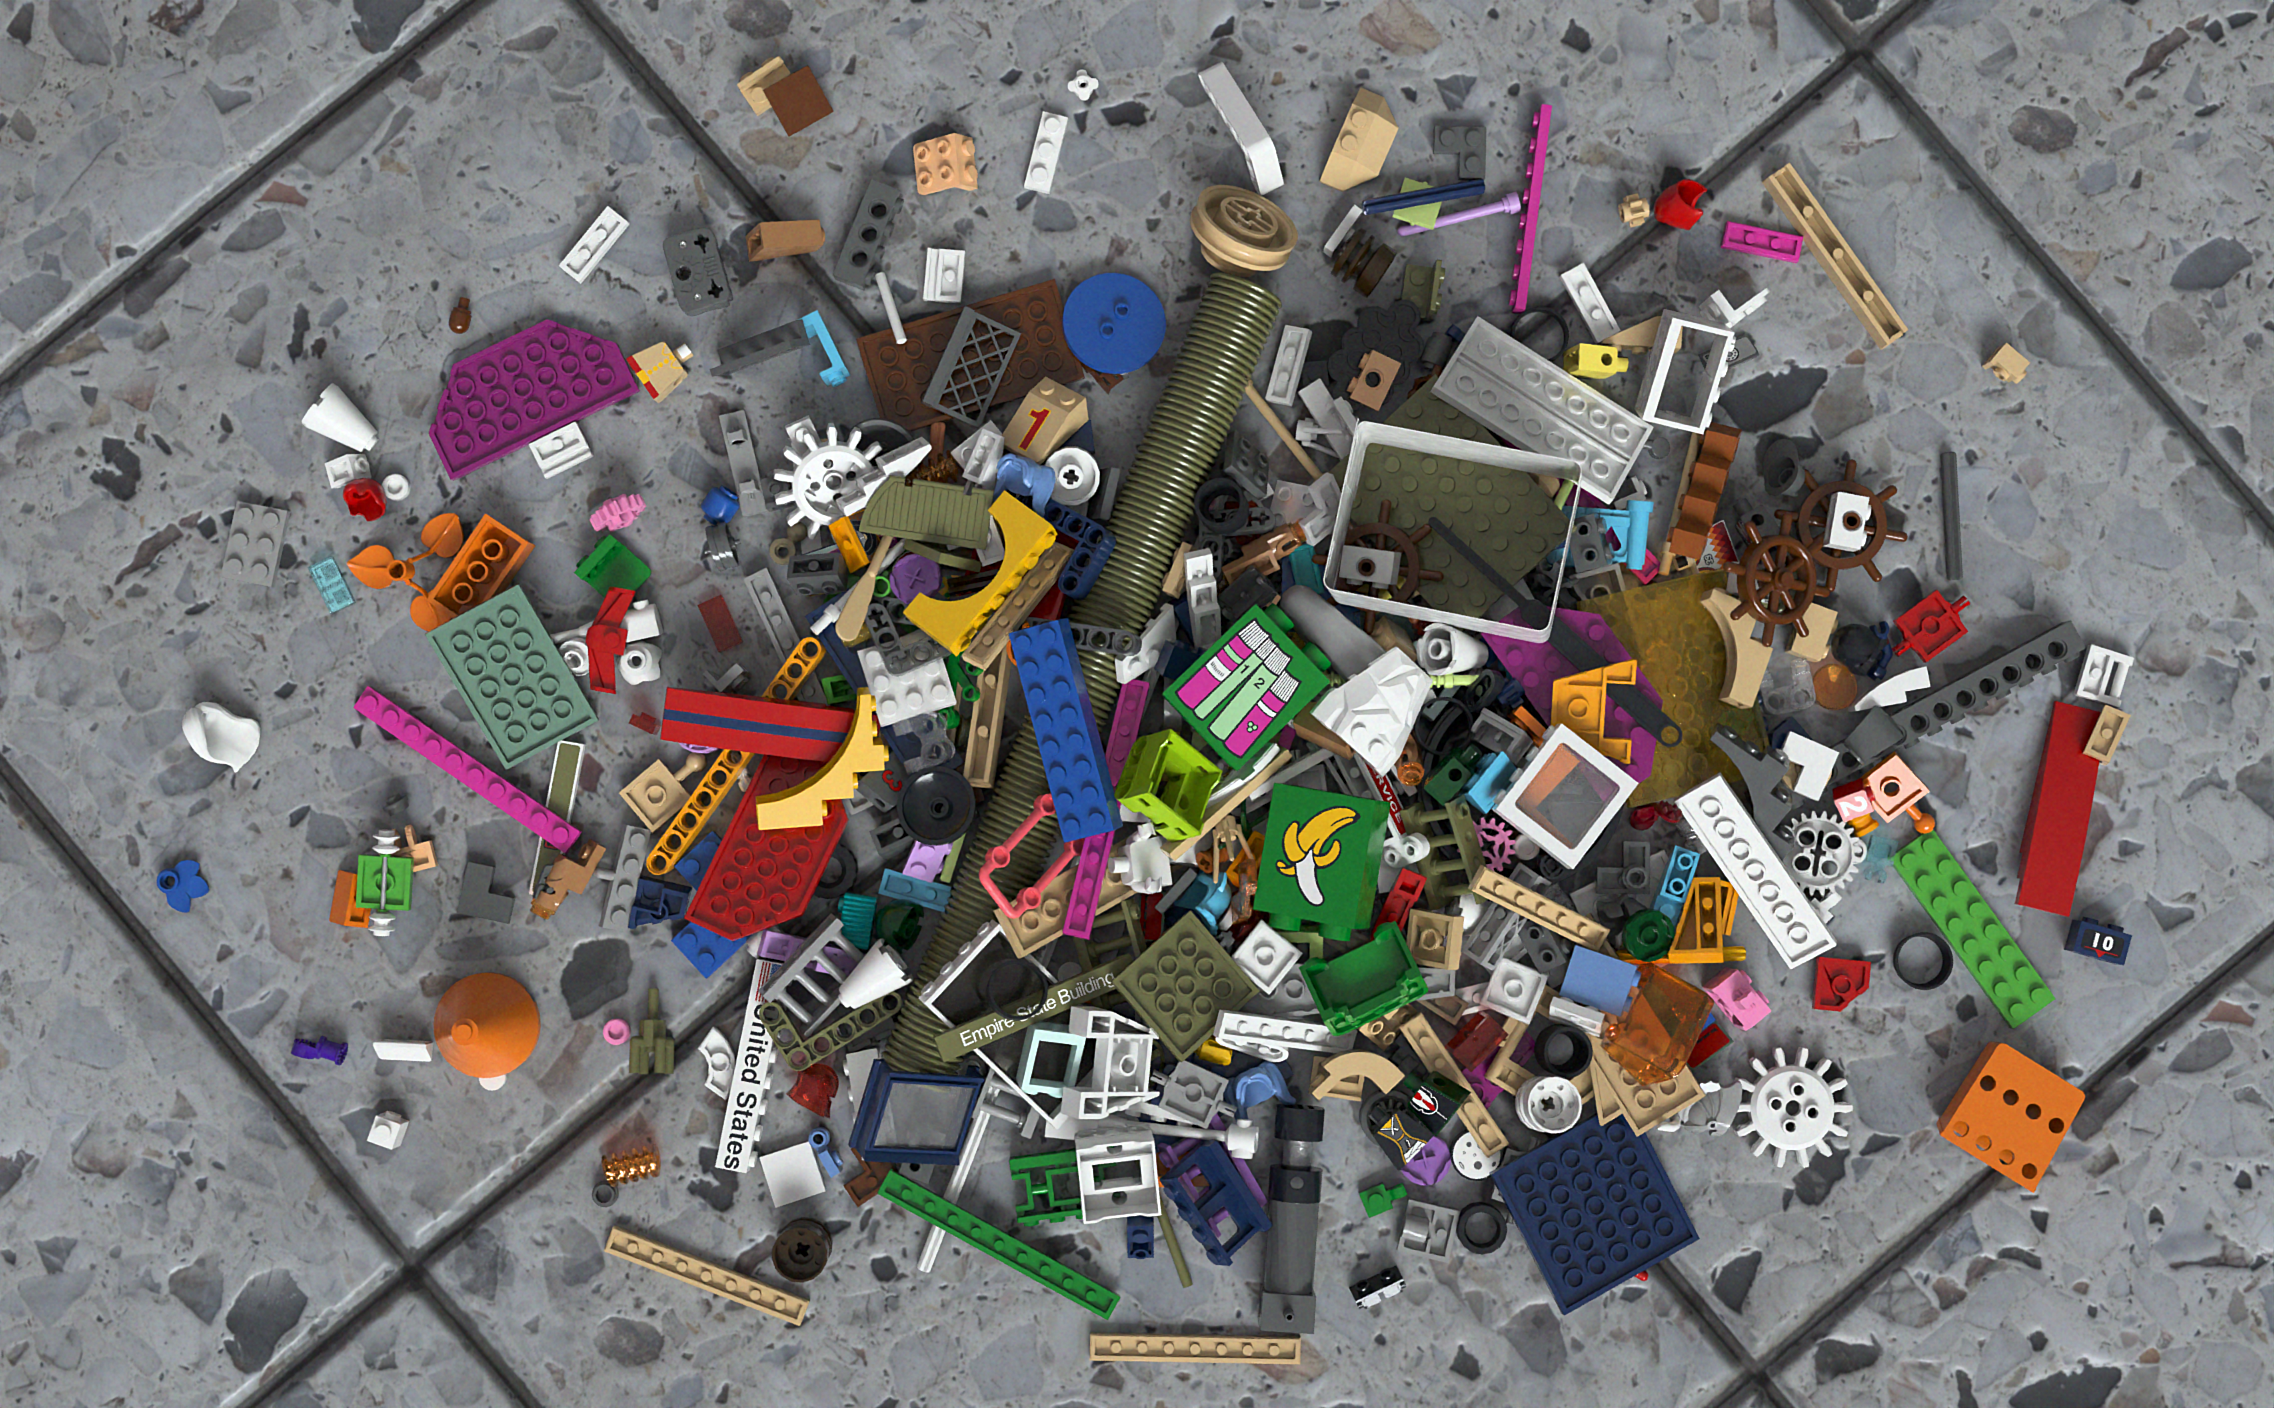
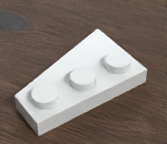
M1165 603L1160 608L1161 614L1155 620L1150 619L1146 623V630L1140 636L1142 648L1138 654L1134 656L1117 655L1115 657L1117 682L1126 684L1155 666L1165 640L1175 643L1176 629L1173 605ZM1132 640L1125 646L1124 650H1128L1131 647Z

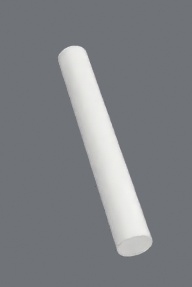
M884 272L877 273L875 278L897 344H903L907 339Z

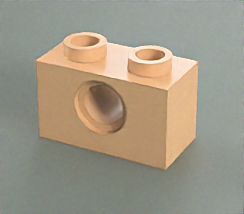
M1371 350L1369 355L1364 353L1358 365L1362 370L1358 378H1352L1347 388V391L1350 392L1348 398L1374 411H1379L1401 363L1374 350ZM1370 372L1376 373L1379 377V383L1375 387H1369L1366 384L1365 378Z

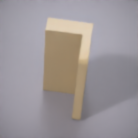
M2105 704L2084 748L2083 754L2100 760V764L2104 766L2107 765L2113 756L2131 715Z

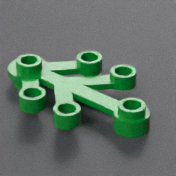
M964 651L960 652L957 657L954 654L949 655V663L945 667L954 695L956 694L958 682L963 689V698L971 702L977 701L980 698V689L972 684L959 665L960 656H962ZM968 662L966 663L967 673L975 676L982 674L983 669L977 667L973 672V665ZM973 689L974 693L970 698L969 692ZM953 705L938 711L936 720L940 727L954 729L960 722V715Z

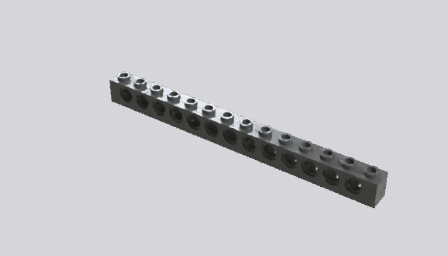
M2072 621L2061 622L1889 714L1902 732L1903 738L1863 762V766L1844 746L1842 742L1845 739L1828 747L1839 752L1832 768V775L1825 785L1822 794L1828 791L1827 786L1836 783L1838 786L1851 779L1850 774L1857 770L1859 773H1863L1874 767L1872 762L1880 758L1884 760L1896 749L1902 746L1907 749L1920 742L1918 738L1926 733L1929 737L1942 731L1941 725L1949 721L1951 724L1961 721L1965 718L1964 713L1969 710L1979 711L1988 706V700L1994 697L1999 700L2011 694L2010 688L2019 685L2021 688L2034 681L2033 676L2040 672L2042 675H2046L2056 670L2055 664L2063 660L2065 663H2068L2080 657L2078 652L2086 647ZM2050 643L2056 646L2057 652L2055 656H2052L2048 651ZM2028 655L2034 660L2032 668L2027 667L2025 663ZM2005 667L2011 672V678L2008 681L2002 675ZM1982 679L1988 683L1986 693H1983L1979 687ZM1959 692H1962L1966 698L1963 705H1960L1956 699ZM1936 704H1939L1943 709V714L1940 718L1934 714V706ZM1913 716L1920 720V726L1917 730L1911 726ZM1844 753H1848L1852 758L1851 764L1848 767L1842 763ZM1782 780L1777 783L1776 788L1781 787L1790 794V798H1792L1791 810L1805 804L1803 799L1807 798L1806 796L1792 791L1786 787ZM1747 790L1744 792V795L1753 810L1750 792Z

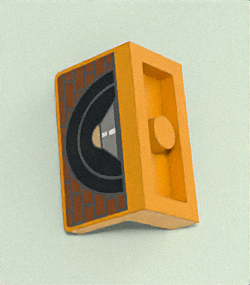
M865 509L849 516H844L828 526L850 573L856 572L870 564L880 543L878 534L859 532L860 522Z

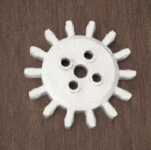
M828 423L826 430L828 440L826 442L817 444L813 434L806 429L802 432L804 442L809 447L807 451L801 455L791 447L785 446L783 449L787 459L796 464L793 471L774 469V479L791 482L792 485L791 490L775 494V500L777 504L796 501L798 507L786 517L787 523L792 526L806 515L812 520L807 530L809 539L814 540L822 524L829 526L846 516L839 509L833 496L836 493L844 496L859 489L855 479L879 468L878 466L872 467L870 460L882 450L881 444L876 441L863 452L856 446L861 439L860 428L854 427L850 432L848 441L841 442L837 441V430L834 423ZM831 459L833 463L831 466H824V461ZM853 471L856 473L855 476L851 479L847 478L846 474ZM836 475L841 479L840 484L833 488L827 486V478ZM818 481L820 486L812 488L810 487L811 483Z
M1773 1047L1774 1067L1767 1070L1760 1060L1752 1057L1749 1062L1751 1067L1759 1074V1077L1753 1084L1744 1078L1735 1077L1733 1081H1740L1742 1089L1749 1091L1747 1102H1741L1737 1111H1747L1749 1121L1737 1126L1734 1132L1738 1136H1745L1754 1130L1760 1137L1749 1151L1756 1157L1763 1153L1769 1143L1776 1146L1773 1165L1777 1167H1783L1787 1150H1795L1799 1165L1803 1168L1809 1167L1807 1147L1815 1144L1820 1153L1829 1157L1833 1153L1822 1139L1828 1130L1837 1136L1846 1137L1848 1131L1843 1126L1832 1122L1834 1112L1846 1113L1853 1111V1105L1843 1101L1835 1103L1832 1095L1834 1091L1844 1088L1848 1083L1844 1078H1836L1829 1083L1822 1079V1075L1829 1069L1832 1063L1827 1058L1823 1057L1818 1061L1815 1068L1810 1070L1805 1068L1808 1049L1799 1047L1796 1052L1795 1063L1786 1064L1782 1048ZM1800 1085L1802 1091L1800 1094L1795 1095L1794 1087ZM1778 1099L1780 1105L1778 1108L1773 1109L1771 1103L1773 1100ZM1791 1100H1795L1799 1104V1110L1794 1115H1789L1786 1112V1104ZM1810 1108H1815L1816 1110L1814 1117L1808 1116ZM1788 1122L1794 1124V1128L1791 1131L1786 1130Z

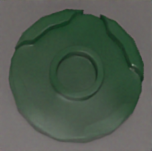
M1650 908L1638 910L1624 924L1622 932L1623 946L1628 954L1637 960L1644 962L1659 960L1668 953L1671 941H1674V926L1669 917L1658 910Z

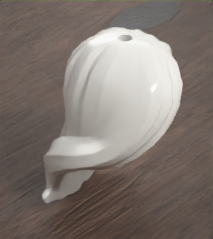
M199 703L195 707L190 708L182 720L183 732L195 752L210 762L232 766L234 772H238L243 764L250 760L258 747L260 738L258 722L252 718L236 716L217 703Z

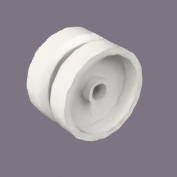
M1065 446L1057 449L1047 458L1045 466L1052 467L1056 477L1054 489L1050 496L1053 500L1063 505H1078L1086 502L1095 494L1099 485L1100 471L1095 458L1087 450L1078 446ZM1069 470L1075 471V479H1067L1066 473H1069Z

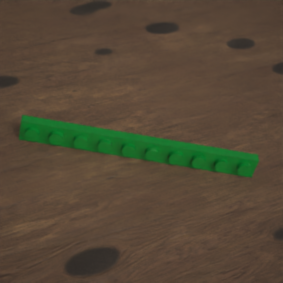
M892 1169L889 1170L877 1191V1194L1106 1320L1109 1319L1121 1298L1114 1291Z

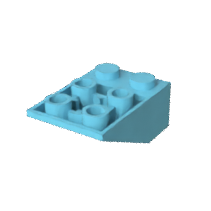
M1503 751L1484 754L1476 764L1479 769L1461 787L1462 790L1459 795H1464L1466 801L1483 814H1487L1495 804L1493 799L1498 792L1509 787L1512 783L1509 781V778L1517 769Z

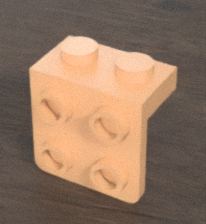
M952 133L914 145L913 153L919 194L927 195L953 187L968 191L978 189V173L974 158L975 146L971 137Z

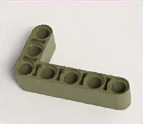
M894 990L853 1009L803 1040L780 1002L773 1000L769 1003L766 1001L759 1010V1017L788 1066L795 1071H802L897 1013L902 1006V998L899 992ZM887 995H893L898 1000L897 1005L892 1009L886 1008L882 1003L883 998ZM768 1006H774L778 1009L779 1016L774 1020H770L765 1016L764 1009ZM871 1009L875 1013L874 1020L869 1023L862 1021L860 1018L861 1011ZM841 1023H848L852 1027V1033L849 1036H841L838 1033L837 1027ZM781 1029H789L793 1034L792 1040L789 1042L781 1041L778 1037V1032ZM817 1038H827L830 1046L826 1050H818L814 1044ZM796 1051H802L806 1054L807 1060L804 1064H796L792 1060V1054Z

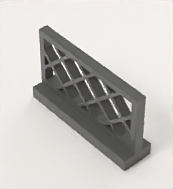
M965 306L962 309L921 404L939 410L979 429L1021 333ZM975 320L986 324L989 331L988 335L976 339L972 330ZM991 327L998 329V331L993 332ZM1004 332L1013 336L1010 346L1000 350L994 335ZM969 334H970L972 340L966 342V341H967V338H968V336H969ZM991 337L996 351L982 356L977 342ZM974 343L979 358L965 362L962 355L963 347ZM1007 351L1003 359L1001 353ZM998 355L1001 366L999 370L989 373L984 359ZM960 357L962 364L955 366ZM981 361L985 375L972 380L967 365ZM963 367L968 382L955 386L951 374L953 370ZM996 375L994 382H992L990 376ZM987 378L991 389L988 394L978 397L973 383ZM949 381L951 388L945 390L946 385ZM970 384L975 399L961 404L956 389ZM953 391L958 405L947 408L938 403L942 394ZM986 398L982 407L980 400ZM977 402L980 413L976 421L966 417L963 406ZM959 408L961 414H959V413H957V412H955V411H953V410Z

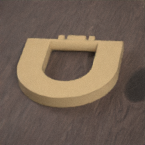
M1545 984L1532 1019L1538 1013L1549 1020L1550 1004L1553 996L1557 998L1562 996H1559L1557 991ZM1507 1017L1498 1032L1505 1039L1502 1040L1499 1037H1495L1493 1043L1501 1048L1484 1077L1516 1097L1521 1085L1535 1075L1510 1060L1511 1055L1529 1025ZM1549 1020V1021H1551V1022L1554 1023V1024H1560V1023L1554 1022V1021H1552V1020ZM1590 1065L1580 1075L1566 1078L1577 1088L1581 1096L1582 1105L1595 1095ZM1542 1099L1541 1103L1544 1105V1108H1547L1548 1104L1545 1103V1099Z

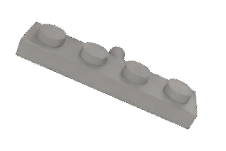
M623 824L613 870L597 866L592 874L597 878L610 880L599 926L602 928L627 932L651 834L650 829Z

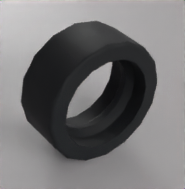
M1470 1203L1460 1211L1456 1234L1462 1245L1472 1253L1489 1254L1500 1248L1505 1241L1507 1234L1506 1220L1501 1212L1489 1203ZM1480 1212L1492 1216L1497 1227L1496 1234L1492 1240L1482 1244L1473 1242L1466 1234L1468 1219L1475 1213Z

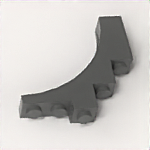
M1717 723L1711 730L1710 740L1721 748L1740 770L1748 786L1753 803L1754 822L1781 861H1783L1793 849L1795 837L1788 828L1782 825L1778 826V824L1791 810L1792 798H1790V794L1781 787L1776 788L1775 786L1789 770L1790 760L1781 749H1773L1769 745L1761 753L1758 746L1753 742H1745L1739 738L1734 729L1727 725L1723 727Z

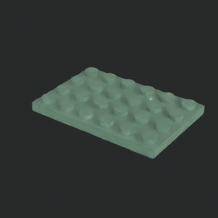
M520 583L425 633L427 640L506 770L599 720L598 715L563 659L562 654Z

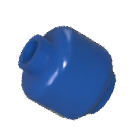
M723 485L720 488H711L701 503V509L705 512L703 517L713 525L724 521L728 524L740 507L737 500L739 496Z

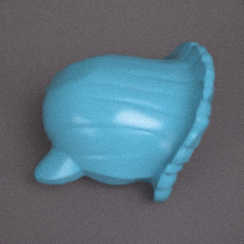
M1200 869L1185 895L1173 902L1174 906L1196 911L1202 918L1205 928L1213 937L1217 935L1218 930L1216 921L1228 908L1232 898L1231 888L1227 883V873L1220 872L1218 874V883L1215 884L1213 882V875L1205 873Z

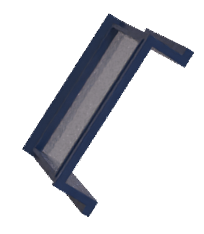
M874 1059L848 1143L849 1147L855 1148L864 1161L960 1165L959 1153L981 1083L985 1080L979 1073L980 1068L976 1065H968L965 1075L893 1071L884 1059Z

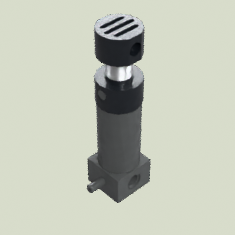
M1276 1104L1274 1137L1284 1140V1156L1281 1164L1270 1165L1268 1219L1273 1226L1267 1230L1263 1284H1260L1258 1323L1261 1331L1314 1334L1316 1295L1313 1287L1323 1169L1311 1166L1310 1158H1312V1142L1323 1141L1324 1107L1304 1104Z

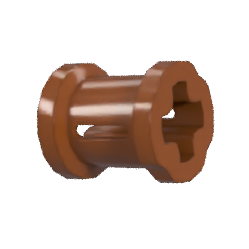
M1214 842L1209 849L1198 852L1195 857L1197 865L1205 873L1213 872ZM1226 846L1223 849H1219V863L1229 860Z

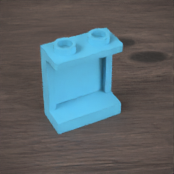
M818 310L798 319L803 320L808 339L818 334L832 363L831 368L819 373L827 386L832 384L833 387H836L846 382V377L850 376V373Z

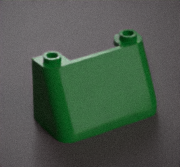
M1396 921L1379 925L1373 935L1375 940L1328 963L1324 959L1313 957L1299 967L1322 1020L1333 1036L1346 1034L1419 999L1428 992L1429 988Z

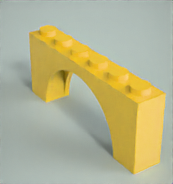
M1005 490L988 509L993 519L1001 526L1005 538L1004 559L994 579L977 594L957 601L935 600L919 592L903 611L904 615L914 625L956 657L960 652L968 648L972 637L977 631L984 628L991 614L1000 608L1010 591L1020 585L1025 573L1037 564L1039 556L1045 549L1053 545L1058 535L1052 524Z

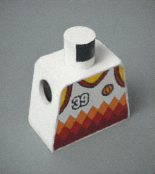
M1724 520L1715 523L1710 528L1707 545L1700 560L1682 555H1676L1672 558L1677 571L1690 567L1694 577L1724 572L1723 564L1725 562H1739Z

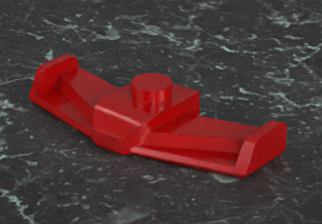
M609 587L592 626L588 628L585 642L588 646L590 690L616 694L614 654L624 656L629 631L619 627L636 591Z

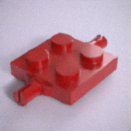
M1934 590L1893 620L1904 639L1892 647L1893 652L1897 651L1895 655L1899 657L1911 648L1917 653L1923 663H1926L1968 632L1961 622L1958 612L1970 605L1969 600L1965 601L1967 598L1962 596L1951 604L1942 597L1938 590Z

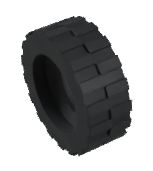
M838 843L831 856L841 864L842 873L840 878L833 883H825L820 880L814 892L816 897L833 899L845 895L846 892L853 888L854 883L857 881L859 868L857 867L858 862L853 855L854 853L847 846Z

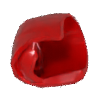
M1683 179L1669 186L1655 201L1653 207L1655 219L1669 226L1689 231L1703 215V211L1700 208L1694 207L1699 197L1707 192V188L1690 179Z

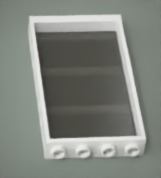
M994 920L984 923L978 929V935L971 942L965 943L960 948L956 959L942 967L940 970L941 975L934 982L931 981L926 984L921 991L922 995L918 998L949 1028L992 1011L993 1008L987 998L988 980L1000 965L1007 961L1018 959L1001 925ZM1030 953L1019 958L1035 964L1045 975L1048 987L1058 983ZM1019 964L1008 965L1000 969L992 983V995L998 1007L1042 990V984L1037 974L1032 969ZM1071 1008L1046 1018L1042 1022L1069 1025ZM1027 1027L973 1050L1054 1128L1058 1130L1070 1117L1061 1114L1062 1098L1053 1097L1043 1092H1038L1035 1095L1025 1093L1016 1082ZM1086 1038L1075 1087H1092L1096 1038ZM1039 1040L1031 1078L1063 1082L1072 1044Z

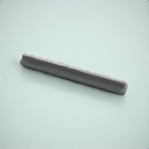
M1944 452L1940 457L1947 579L1960 580L1963 578L1957 457L1955 452Z

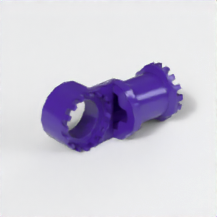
M321 1036L317 1044L315 1042L312 1043V1041L307 1043L308 1040L303 1042L304 1039L300 1041V1039L296 1038L291 1050V1054L305 1059L325 1058L334 1061L336 1065L340 1066L345 1060L344 1055L347 1056L345 1052H348V1043L343 1042L339 1044L327 1040L325 1036Z

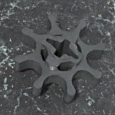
M1545 558L1526 575L1528 582L1525 583L1534 599L1539 600L1546 606H1553L1562 558L1555 562L1553 566ZM1565 575L1562 576L1556 608H1560L1559 602L1565 608H1569L1577 602L1567 592V588H1571L1578 583L1577 577L1568 579Z

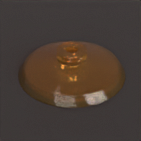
M1827 664L1816 671L1811 681V693L1814 700L1821 707L1828 710L1846 708L1853 702L1857 694L1858 685L1854 674L1847 667L1840 664Z

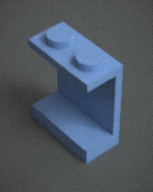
M1577 944L1575 945L1559 996L1621 1017L1624 1011L1629 1013L1633 1002V997L1629 995L1632 986H1638L1642 972L1638 971L1639 964H1631Z

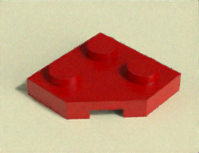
M1816 956L1812 1009L1841 1012L1853 999L1869 988L1871 962Z

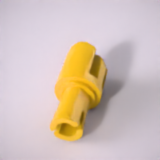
M1211 1035L1194 1053H1197L1198 1059L1228 1066L1231 1063L1233 1049L1220 1045L1216 1041V1037Z

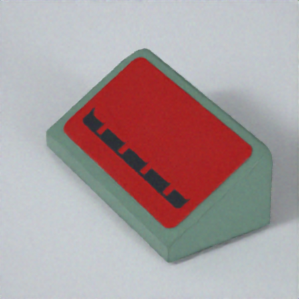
M1161 890V892L1154 894L1140 893L1139 908L1141 911V918L1139 920L1145 942L1157 940L1163 934L1165 912L1160 913L1154 906L1166 894V890Z
M1715 1020L1678 1047L1677 1050L1691 1072H1693L1734 1041Z

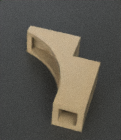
M1721 588L1705 591L1702 593L1700 603L1707 608L1717 622L1726 649V675L1719 700L1740 709L1753 707L1773 648L1764 647L1762 639L1751 637L1756 620L1748 612L1739 620L1731 619L1730 613L1741 604L1740 598L1736 599L1729 596V592Z

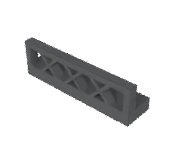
M803 320L792 321L718 349L722 365L710 369L712 377L732 374L810 345Z

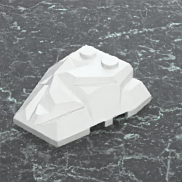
M1396 646L1369 663L1368 668L1360 674H1353L1348 677V682L1337 689L1333 687L1328 690L1310 711L1327 729L1336 733L1363 757V761L1381 777H1384L1399 759L1433 682L1421 668Z

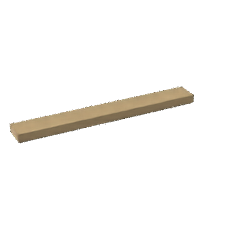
M616 1225L613 1226L604 1249L605 1252L798 1326L801 1325L810 1299Z
M1090 1332V1360L1300 1364V1336Z

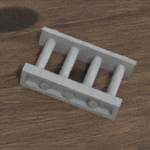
M832 913L758 990L769 1003L774 999H779L804 1022L799 1029L807 1038L822 1028L823 1021L841 1003L838 998L840 994L839 987L848 977L823 953L822 948L829 941H834L858 964L865 956L841 933V928L844 924ZM811 960H816L840 983L830 995L804 972V967ZM792 980H798L822 1003L812 1015L786 992V986Z
M1018 1030L998 1039L991 1059L997 1064L1001 1061L1011 1065L1018 1056L1003 1051L1007 1038L1009 1036L1024 1042L1026 1031ZM1045 1041L1040 1048L1044 1049L1048 1056L1045 1064L1040 1063L1039 1065L1034 1063L1032 1073L1036 1074V1078L1053 1081L1067 1044ZM988 1065L984 1075L985 1080L981 1083L971 1117L977 1119L979 1111L989 1113L1016 1123L1017 1127L1020 1128V1135L1031 1139L1040 1114L1030 1104L1026 1113L1021 1112L1019 1114L984 1101L989 1086L1021 1097L1004 1079L993 1076L995 1071ZM1038 1092V1094L1029 1095L1043 1107L1048 1093Z

